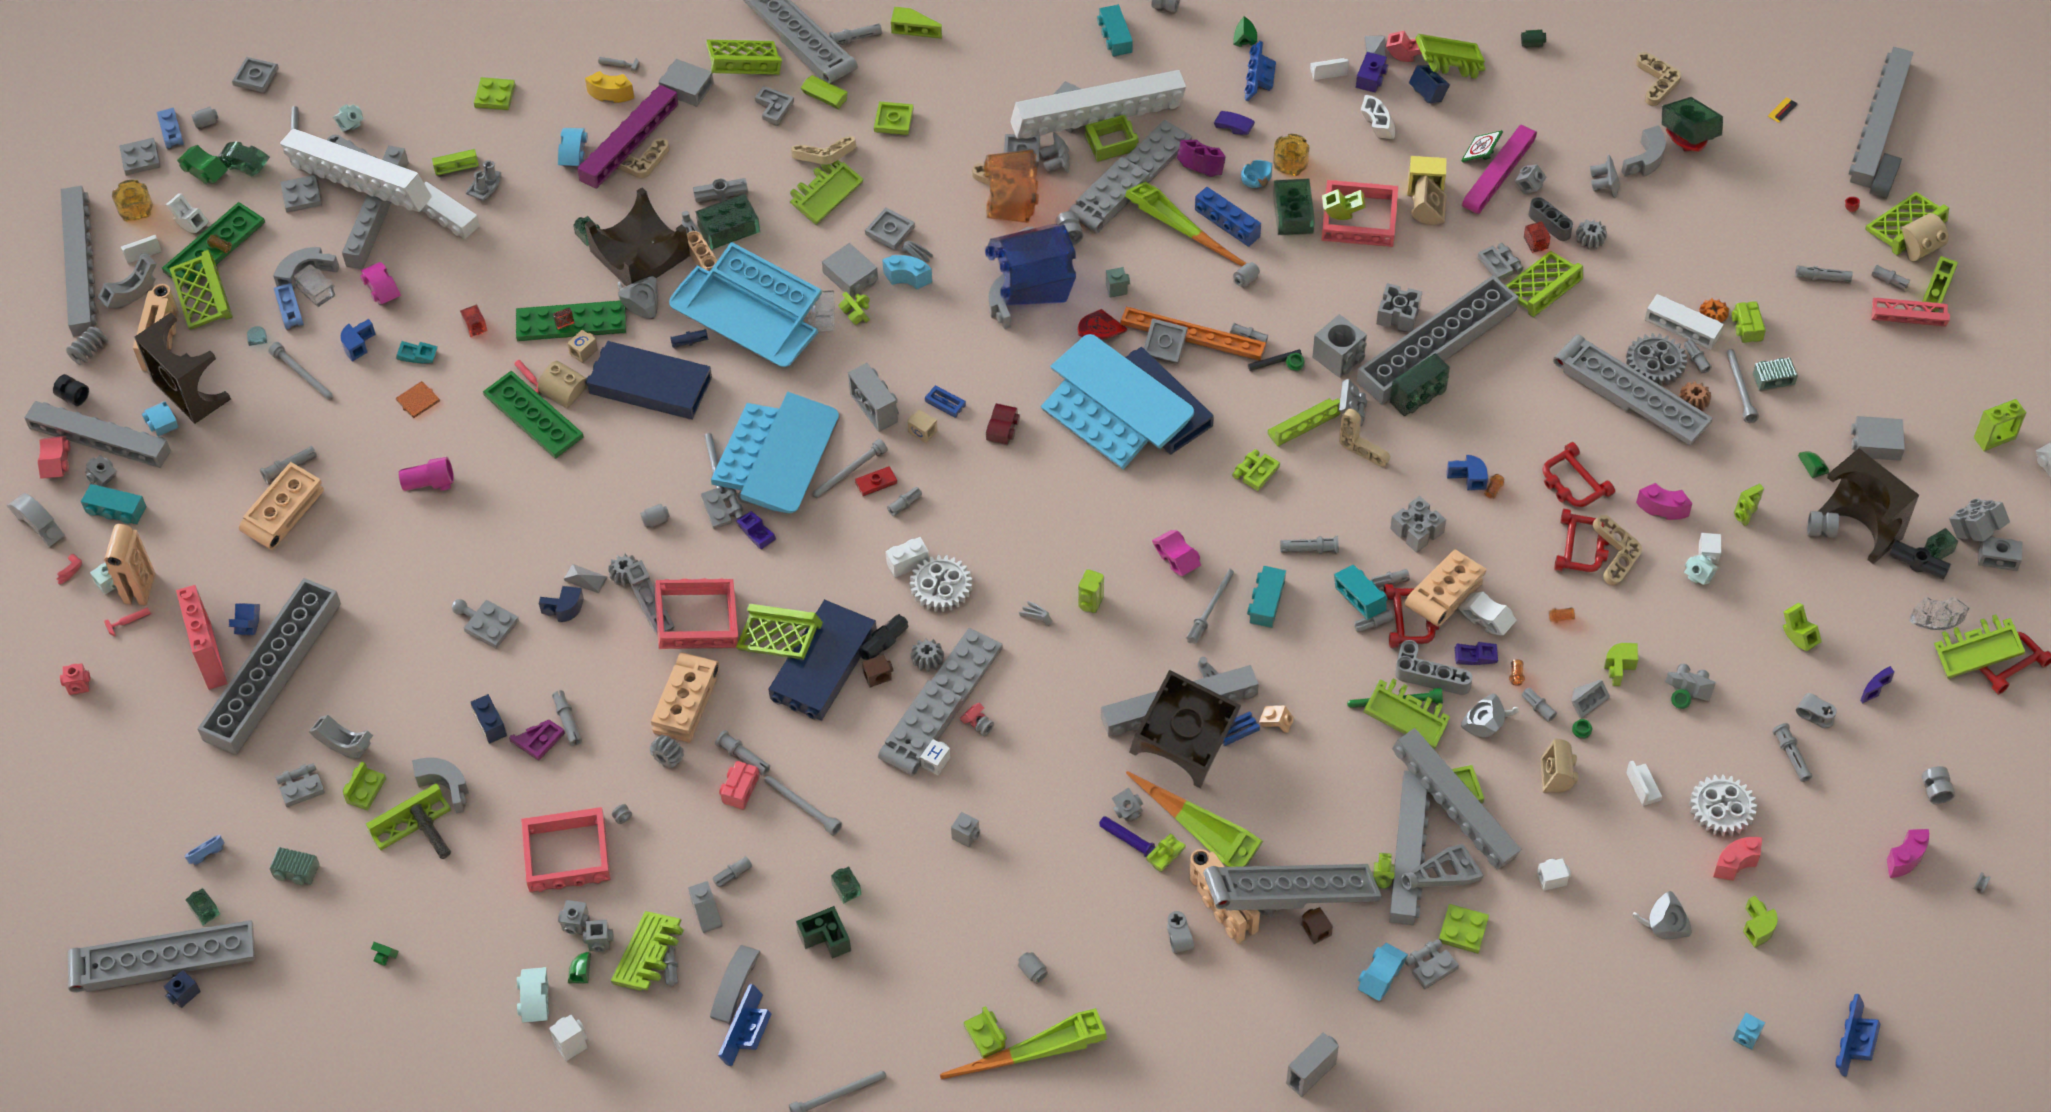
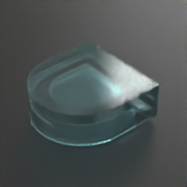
M255 326L249 329L247 332L249 346L267 343V335L264 328Z

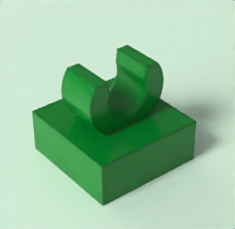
M373 942L371 950L378 952L373 962L384 966L387 964L388 956L396 959L399 952L377 942Z

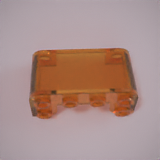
M1033 149L989 154L986 156L984 177L989 176L990 194L986 203L987 218L1029 223L1030 217L1034 215L1035 205H1038L1039 194H1036L1038 180H1035L1037 167L1034 165L1036 153H1034Z

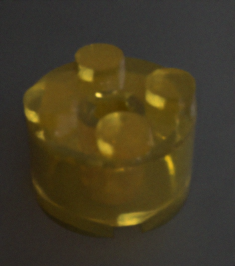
M1288 134L1286 137H1279L1274 144V168L1285 174L1300 175L1308 166L1310 147L1306 142L1307 140L1298 134Z
M134 179L126 180L118 184L119 187L116 190H113L112 199L118 214L124 221L139 220L151 215L153 202L144 183H139L138 180Z

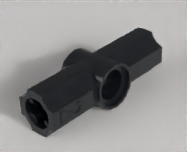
M1897 540L1889 556L1909 564L1910 568L1915 572L1925 571L1943 580L1951 566L1950 563L1932 556L1926 548H1913Z
M900 614L895 615L887 624L875 630L871 634L872 637L859 648L861 658L865 660L875 658L882 651L891 647L896 642V638L909 627L907 619Z

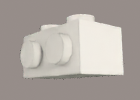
M921 537L910 539L906 543L893 546L886 551V562L894 578L917 569V564L923 566V560L929 562V552Z
M572 1015L559 1019L555 1025L549 1028L555 1047L566 1062L587 1049L585 1040L588 1038L584 1032L585 1028L579 1019L575 1021Z

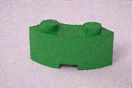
M199 145L190 147L177 159L180 168L184 172H189L205 184L215 183L229 170L217 156L208 154Z

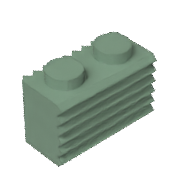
M1790 357L1788 359L1778 358L1770 362L1760 361L1755 364L1753 376L1759 390L1795 385L1798 377Z
M278 847L269 869L272 876L277 880L284 881L288 879L297 885H304V883L311 885L318 870L319 861L315 855Z

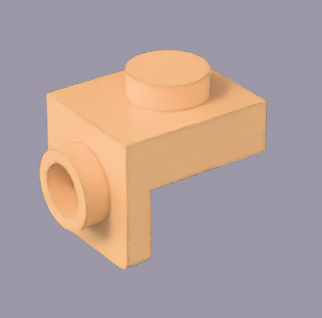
M1265 706L1259 723L1262 727L1279 726L1284 733H1288L1294 717L1286 706Z

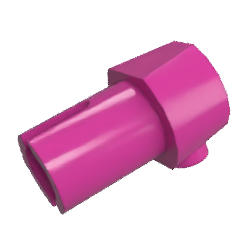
M441 457L430 459L427 464L401 469L399 471V481L403 491L431 485L434 489L440 488V491L451 488L450 484L454 483V473L449 458Z

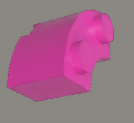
M382 262L360 270L362 273L360 278L363 284H367L372 292L370 293L374 302L382 305L401 296L392 276H389L387 268Z
M1656 483L1640 489L1636 501L1638 506L1648 514L1667 517L1666 520H1678L1689 517L1693 504L1683 490L1668 491Z
M1170 530L1152 540L1163 560L1167 559L1171 569L1178 575L1184 576L1201 566L1199 553L1185 542L1183 535L1179 531Z
M1929 829L1908 830L1903 844L1899 847L1891 848L1887 857L1890 878L1906 875L1919 864L1929 843Z

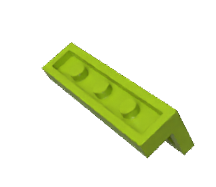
M1329 398L1268 429L1267 434L1277 446H1280L1339 416L1340 400L1337 398L1332 401Z
M436 783L367 822L366 827L381 851L451 811V807ZM439 801L444 806L438 811L431 810L432 806ZM418 813H425L424 819L420 821L414 820V817ZM400 823L408 824L405 830H396L397 825ZM383 833L390 834L389 839L382 843L378 839V836Z

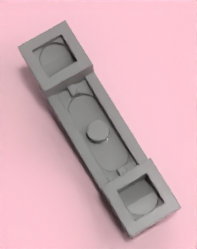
M642 560L624 567V570L646 618L656 635H658L655 588ZM663 607L664 632L675 628L667 610Z
M740 945L719 986L710 1018L730 1024L737 1008V1000L750 970L754 969L760 955V950Z

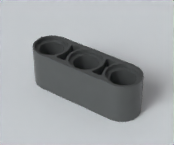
M1884 153L1870 194L1887 199L1902 158Z
M1541 197L1533 198L1530 203L1529 217L1558 240H1569L1571 238L1573 221Z

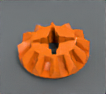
M1713 298L1709 301L1705 300L1699 309L1701 314L1720 323L1729 316V308L1726 306V302L1722 303L1720 299L1717 301L1713 300ZM1712 307L1718 310L1717 314L1712 310Z

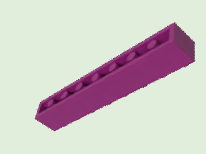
M662 85L653 90L631 112L630 116L625 121H622L620 126L611 132L610 136L577 168L579 181L597 189L678 106L677 92Z

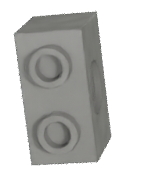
M1990 536L1985 541L1980 542L1978 566L2018 571L2022 562V541Z

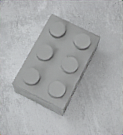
M865 363L848 372L850 395L878 432L897 423V414L899 412L896 403H898V400L894 393L889 392L885 381L879 379L877 371L871 368L868 363Z

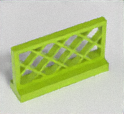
M710 39L706 41L712 64V73L780 75L782 59L781 56H778L774 41Z
M1915 192L1866 225L1865 230L1890 245L1892 252L1899 255L1907 249L1903 231L1900 230L1899 226H1905L1913 222L1912 218H1921L1929 213L1937 215L1945 223L1948 221L1949 207L1944 204L1938 206L1918 192ZM1917 199L1922 204H1911V202ZM1909 209V212H1899V210ZM1912 209H1922V212H1912ZM1925 209H1933L1934 211L1925 212ZM1896 218L1897 221H1886V219ZM1899 218H1909L1910 221H1899ZM1884 226V230H1877L1874 227ZM1886 226H1897V230H1887ZM1887 235H1897V237L1892 240Z
M209 250L201 252L202 256L170 268L190 330L223 317L226 320L233 317L214 257ZM202 262L203 267L200 272L193 270L196 264ZM180 270L186 271L183 278L177 277L176 272ZM190 273L197 275L194 282L187 281ZM201 277L208 280L204 287L198 285ZM184 284L191 285L188 293L181 291ZM195 288L202 290L199 297L192 296ZM206 292L212 293L209 302L203 300ZM189 298L196 300L192 308L186 306ZM200 302L207 305L203 312L196 310ZM211 307L217 308V314L211 316L207 314ZM194 313L201 315L198 321L191 322Z
M1549 251L1505 286L1509 289L1519 288L1520 292H1514L1519 297L1518 304L1528 309L1530 316L1535 317L1583 279V265L1580 263L1574 265L1556 253ZM1552 258L1557 263H1546V261ZM1557 268V272H1547L1546 269ZM1559 268H1568L1569 270L1560 272ZM1536 269H1544V273H1534ZM1549 277H1558L1554 281H1547ZM1532 278V282L1521 283L1523 279ZM1534 278H1545V281L1534 282ZM1532 287L1533 291L1522 292V288ZM1534 287L1545 288L1542 291H1535ZM1533 296L1528 302L1522 299V297Z
M749 604L747 611L750 614L736 648L741 651L804 660L816 628L821 629L823 621L814 612ZM754 620L760 621L761 625L752 630L751 627ZM776 623L778 627L768 632L766 627ZM789 625L793 626V630L784 634V628ZM809 628L808 633L801 637L799 632ZM764 629L766 634L757 639L755 634ZM781 632L782 637L773 642L771 637ZM797 634L799 639L789 644L787 639ZM753 637L754 642L744 645L748 638ZM769 639L771 644L761 648L759 644ZM785 641L787 646L777 650L776 646ZM802 644L800 653L793 652L792 649Z

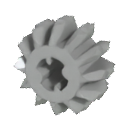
M1586 219L1584 223L1580 222L1576 230L1577 242L1581 243L1582 247L1588 246L1589 249L1591 247L1597 249L1598 246L1604 244L1607 238L1606 226L1602 225L1601 221L1595 222L1594 219L1592 221Z
M626 553L623 557L617 555V560L611 559V565L608 567L610 579L616 585L622 583L624 587L626 583L630 584L624 567L638 562L633 555L628 557Z
M925 638L924 642L918 640L917 645H913L911 659L914 666H919L920 671L926 668L929 672L931 667L937 669V664L942 665L944 651L940 643L936 644L934 639L929 642Z
M668 735L657 737L650 746V754L654 756V760H657L659 764H663L664 767L673 768L681 762L684 756V750L680 747V743H677L675 739H671Z

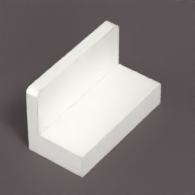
M1340 58L1310 63L1314 80L1348 75V59Z
M156 235L121 246L127 264L139 260L141 253L151 256L162 252Z
M1630 761L1626 774L1642 806L1661 801L1662 795L1647 765L1636 766L1634 761Z

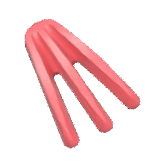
M71 554L68 557L72 563L57 573L59 576L56 578L58 584L68 581L81 567L82 560L75 554Z

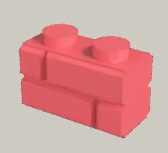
M736 761L734 767H730L728 770L726 784L723 783L720 787L719 794L721 795L722 802L742 810L745 809L760 777L759 769L756 766Z

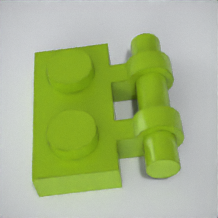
M1254 449L1245 456V460L1235 467L1232 476L1238 479L1244 475L1243 483L1259 491L1280 467V462L1267 454L1260 458L1258 457L1260 452Z

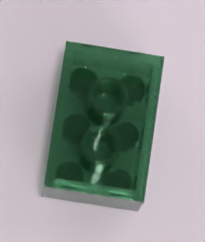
M1688 97L1662 106L1661 125L1691 144H1699L1722 135L1723 116L1693 97Z
M1310 179L1274 180L1273 199L1278 235L1314 234L1315 218Z
M746 194L695 211L697 225L711 250L760 232L759 219Z
M1434 353L1392 381L1390 403L1404 417L1409 413H1414L1420 406L1428 404L1434 397L1442 395L1447 390L1450 367Z

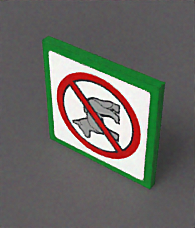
M1500 130L1475 136L1461 161L1466 162L1479 158L1484 160L1490 159V154L1494 153L1493 149L1503 131Z

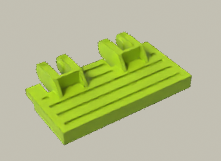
M1418 34L1415 38L1425 62L1429 63L1433 72H1438L1440 69L1443 74H1446L1449 71V66L1458 67L1462 77L1470 75L1471 78L1476 79L1479 71H1485L1486 69L1484 66L1485 60L1477 43Z
M837 160L832 163V166L830 164H821L825 172L818 167L815 168L813 171L816 178L808 186L802 182L797 185L805 197L796 189L790 191V195L793 197L790 203L815 225L863 183L864 179L844 162L842 163Z
M1996 614L1992 615L1993 624L1997 629L1992 632L1989 630L1987 621L1984 618L1980 619L1985 634L1982 633L1981 628L1964 633L1966 640H1963L1959 628L1956 627L1953 632L1958 643L1951 644L1949 634L1946 631L1942 632L1946 647H1944L1942 640L1935 642L1934 646L1947 679L2024 655V647L2011 618L2003 620L2005 627L2002 628Z
M1393 678L1388 688L1385 689L1387 682L1380 679L1363 713L1404 735L1415 728L1430 746L1435 749L1450 719V716L1442 713L1440 718L1438 717L1443 705L1438 703L1434 713L1431 714L1427 711L1431 705V698L1428 697L1423 707L1420 708L1422 701L1407 694L1406 698L1403 699V695L1408 687L1407 685L1403 684L1399 694L1396 695L1392 693V690L1397 680Z
M645 911L611 979L613 985L639 991H648L651 982L647 981V979L660 981L662 976L651 969H666L667 964L662 960L668 947L664 944L677 946L679 941L675 937L669 936V933L682 935L684 929L679 926L682 920Z

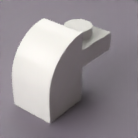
M177 194L166 204L175 216L173 218L175 222L190 233H197L209 223L199 208H192L182 194Z

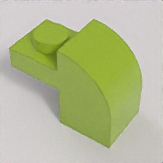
M1339 189L1322 195L1324 210L1330 217L1337 220L1352 219V213L1366 208L1364 193L1361 190L1344 196Z
M1797 603L1783 611L1786 624L1783 625L1784 632L1795 646L1808 651L1822 642L1818 625L1807 621L1803 604Z
M1618 643L1609 649L1604 669H1609V678H1612V686H1621L1623 670H1636L1638 643Z
M1756 895L1747 901L1745 909L1752 919L1746 922L1743 930L1754 948L1770 940L1778 922L1776 910L1773 908L1767 911L1765 904L1759 901Z

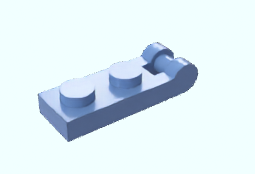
M174 107L158 111L157 116L166 148H172L173 145L177 144L179 146L184 145Z
M289 283L275 287V295L286 330L291 329V326L304 325L292 284Z

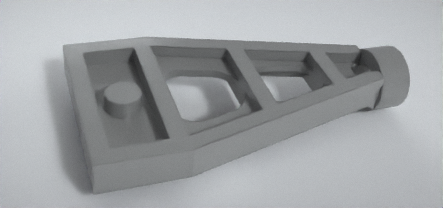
M1459 844L1446 848L1411 872L1403 874L1401 882L1406 890L1426 886L1467 885L1481 881L1484 875L1465 846ZM1449 861L1457 875H1447L1440 864ZM1433 868L1439 878H1429L1425 870Z

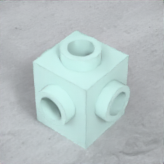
M345 104L338 109L340 112L333 116L342 132L350 128L352 130L356 129L361 125L360 121L364 119L361 109L355 106V104L350 106Z
M1696 555L1688 559L1685 564L1687 568L1684 573L1689 575L1688 578L1695 583L1700 582L1705 585L1710 583L1719 567L1711 563L1712 560L1706 555Z
M106 563L99 565L98 568L90 572L95 584L104 595L113 589H117L108 572Z

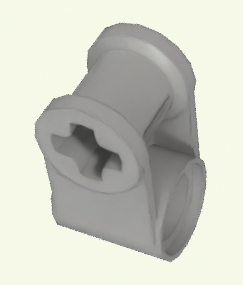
M1806 693L1795 709L1801 718L1807 719L1822 728H1830L1834 724V717L1837 713L1834 705L1811 693Z
M1180 911L1171 912L1168 916L1167 930L1173 953L1194 949L1192 934L1189 931L1185 915Z

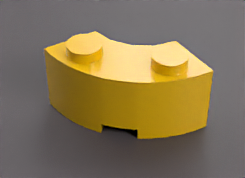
M598 71L585 78L587 92L599 101L609 100L614 101V103H621L635 98L632 83L624 74L609 76Z

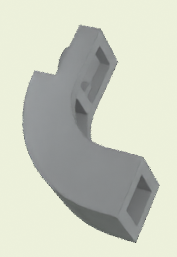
M1659 125L1643 130L1640 142L1646 152L1623 161L1621 172L1624 177L1641 172L1644 177L1654 172L1660 166L1664 155L1666 139Z
M320 247L304 248L285 257L277 266L273 277L277 287L291 283L294 290L298 279L304 273L311 270L338 272L339 264L336 255L323 254Z
M141 253L133 272L120 282L104 283L98 298L107 308H119L133 303L141 298L155 282L156 279L152 274L157 264L148 254Z
M1020 268L1002 274L994 281L989 291L991 318L996 317L998 323H1002L1004 329L1011 327V315L1005 303L1011 297L1026 292V280Z
M23 493L7 505L17 519L26 521L48 547L65 536L53 521L54 518L30 495Z
M329 715L320 717L309 731L311 735L325 746L350 758H360L371 744L370 739L373 737L368 730L360 733L349 731Z
M430 757L412 760L418 787L436 783L446 786L451 791L456 814L464 812L463 804H466L465 794H468L469 791L461 771L454 764L440 758Z

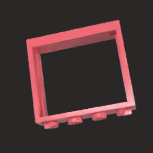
M1327 180L1326 194L1339 189L1344 196L1361 190L1365 198L1392 200L1389 229L1328 224L1329 215L1324 210L1321 241L1393 247L1398 186Z
M733 579L656 580L655 604L659 649L736 648L738 643V627ZM662 595H726L729 631L664 632Z
M196 585L176 590L192 653L208 689L228 684L212 624Z
M602 807L521 819L526 883L529 892H542L547 889H562L567 886H583L588 883H600L601 881L611 880L605 817ZM598 825L601 866L533 876L530 835Z

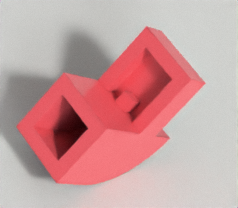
M1405 31L1388 35L1386 48L1394 58L1404 62H1413L1414 56L1422 54L1416 40H1410Z

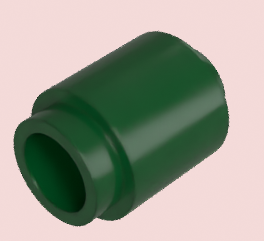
M1542 29L1521 32V44L1526 46V48L1543 47V43H1546V32L1543 33Z

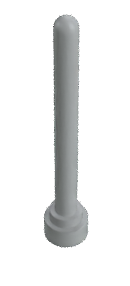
M275 342L269 347V354L274 358H281L325 398L331 399L333 397L329 390L286 354L283 345Z
M1729 349L1727 355L1744 405L1743 417L1745 422L1752 423L1759 419L1757 409L1751 405L1733 349Z
M881 439L873 442V446H871L868 452L813 492V496L815 498L821 496L873 456L884 454L888 451L886 444Z
M765 777L767 784L823 823L826 831L832 836L841 830L842 822L837 818H828L773 777Z
M879 1071L805 1103H798L797 1101L789 1104L790 1112H806L880 1081L886 1077V1073Z

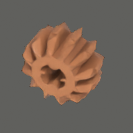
M1696 381L1693 384L1687 382L1681 388L1679 397L1703 412L1705 407H1708L1710 404L1711 392H1709V387H1703V382L1701 384H1697Z

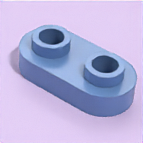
M217 835L189 851L185 858L189 864L194 863V865L203 862L208 854H215L223 849L222 845L225 842L221 835Z

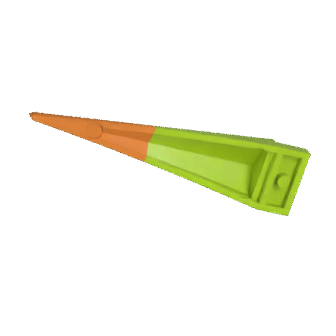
M1145 181L1126 191L1125 197L1130 199L1132 203L1138 204L1139 209L1238 265L1244 266L1246 262L1229 252L1197 227L1160 189Z
M1126 772L1132 780L1168 811L1209 851H1213L1226 866L1247 867L1264 842L1248 830L1131 772Z
M1096 1008L1078 1012L1012 1047L941 1073L940 1078L946 1079L1085 1049L1088 1044L1107 1040L1106 1031Z

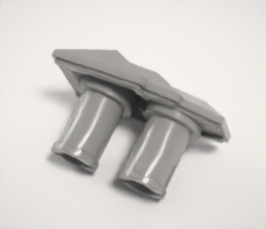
M1053 132L1054 144L1040 149L1044 160L1056 154L1059 155L1054 159L1044 162L1045 169L1049 173L1052 170L1063 167L1065 171L1069 172V148L1065 141Z
M1608 155L1605 164L1590 166L1592 177L1608 174L1607 177L1591 180L1593 191L1609 188L1612 190L1613 197L1616 198L1620 182L1613 159Z
M489 160L483 163V173L482 171L474 173L475 180L466 191L467 195L484 201L497 189L501 172L495 170V163Z
M1680 664L1676 673L1668 672L1665 680L1666 683L1675 687V690L1684 689L1690 693L1691 697L1710 701L1716 683L1709 679V673L1706 670H1699L1697 674L1690 672V667L1687 664Z

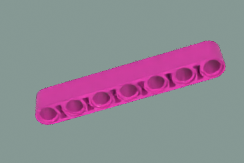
M1522 124L1519 125L1467 193L1462 207L1480 214L1536 139L1537 131Z

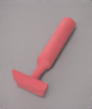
M517 360L514 365L530 383L536 385L537 388L534 391L539 394L537 378L521 360Z
M147 607L120 618L116 623L110 624L109 619L105 620L104 623L109 634L116 636L113 631L114 627L126 625L151 613Z

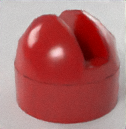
M1848 197L1845 200L1846 209L1849 212H1856L1860 207V199Z

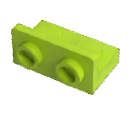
M1760 483L1741 492L1734 515L1744 526L1749 524L1752 514L1758 509V504L1764 491Z
M361 762L354 769L350 782L343 788L346 803L368 811L385 782L386 775L367 768L366 763Z
M986 1006L982 1008L981 1014L964 1021V1027L982 1059L1005 1049V1040L1007 1039L1002 1028L999 1029L996 1025L997 1019L993 1011L989 1012Z

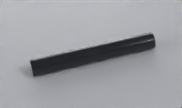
M1298 349L1248 364V369L1252 371L1286 361L1287 357L1292 353H1299L1301 355L1302 353Z

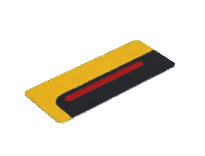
M1786 97L1768 117L1779 123L1797 103Z

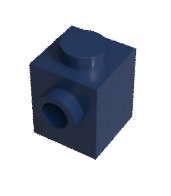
M184 970L163 986L167 993L165 995L167 1000L172 1005L176 1003L181 1008L201 992L197 983Z

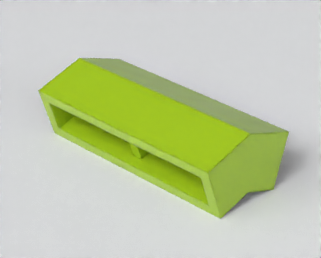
M813 75L808 77L801 87L803 93L838 110L847 101V91Z
M475 149L432 158L436 176L479 166Z

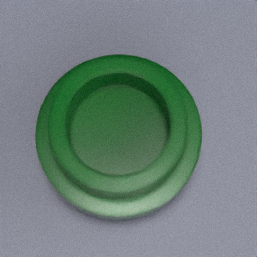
M1292 353L1286 359L1287 367L1293 371L1301 370L1305 364L1303 356L1299 353Z
M1684 689L1676 690L1671 697L1672 704L1678 709L1687 708L1692 700L1690 693Z
M1579 719L1573 724L1572 732L1578 738H1588L1592 733V726L1589 721Z

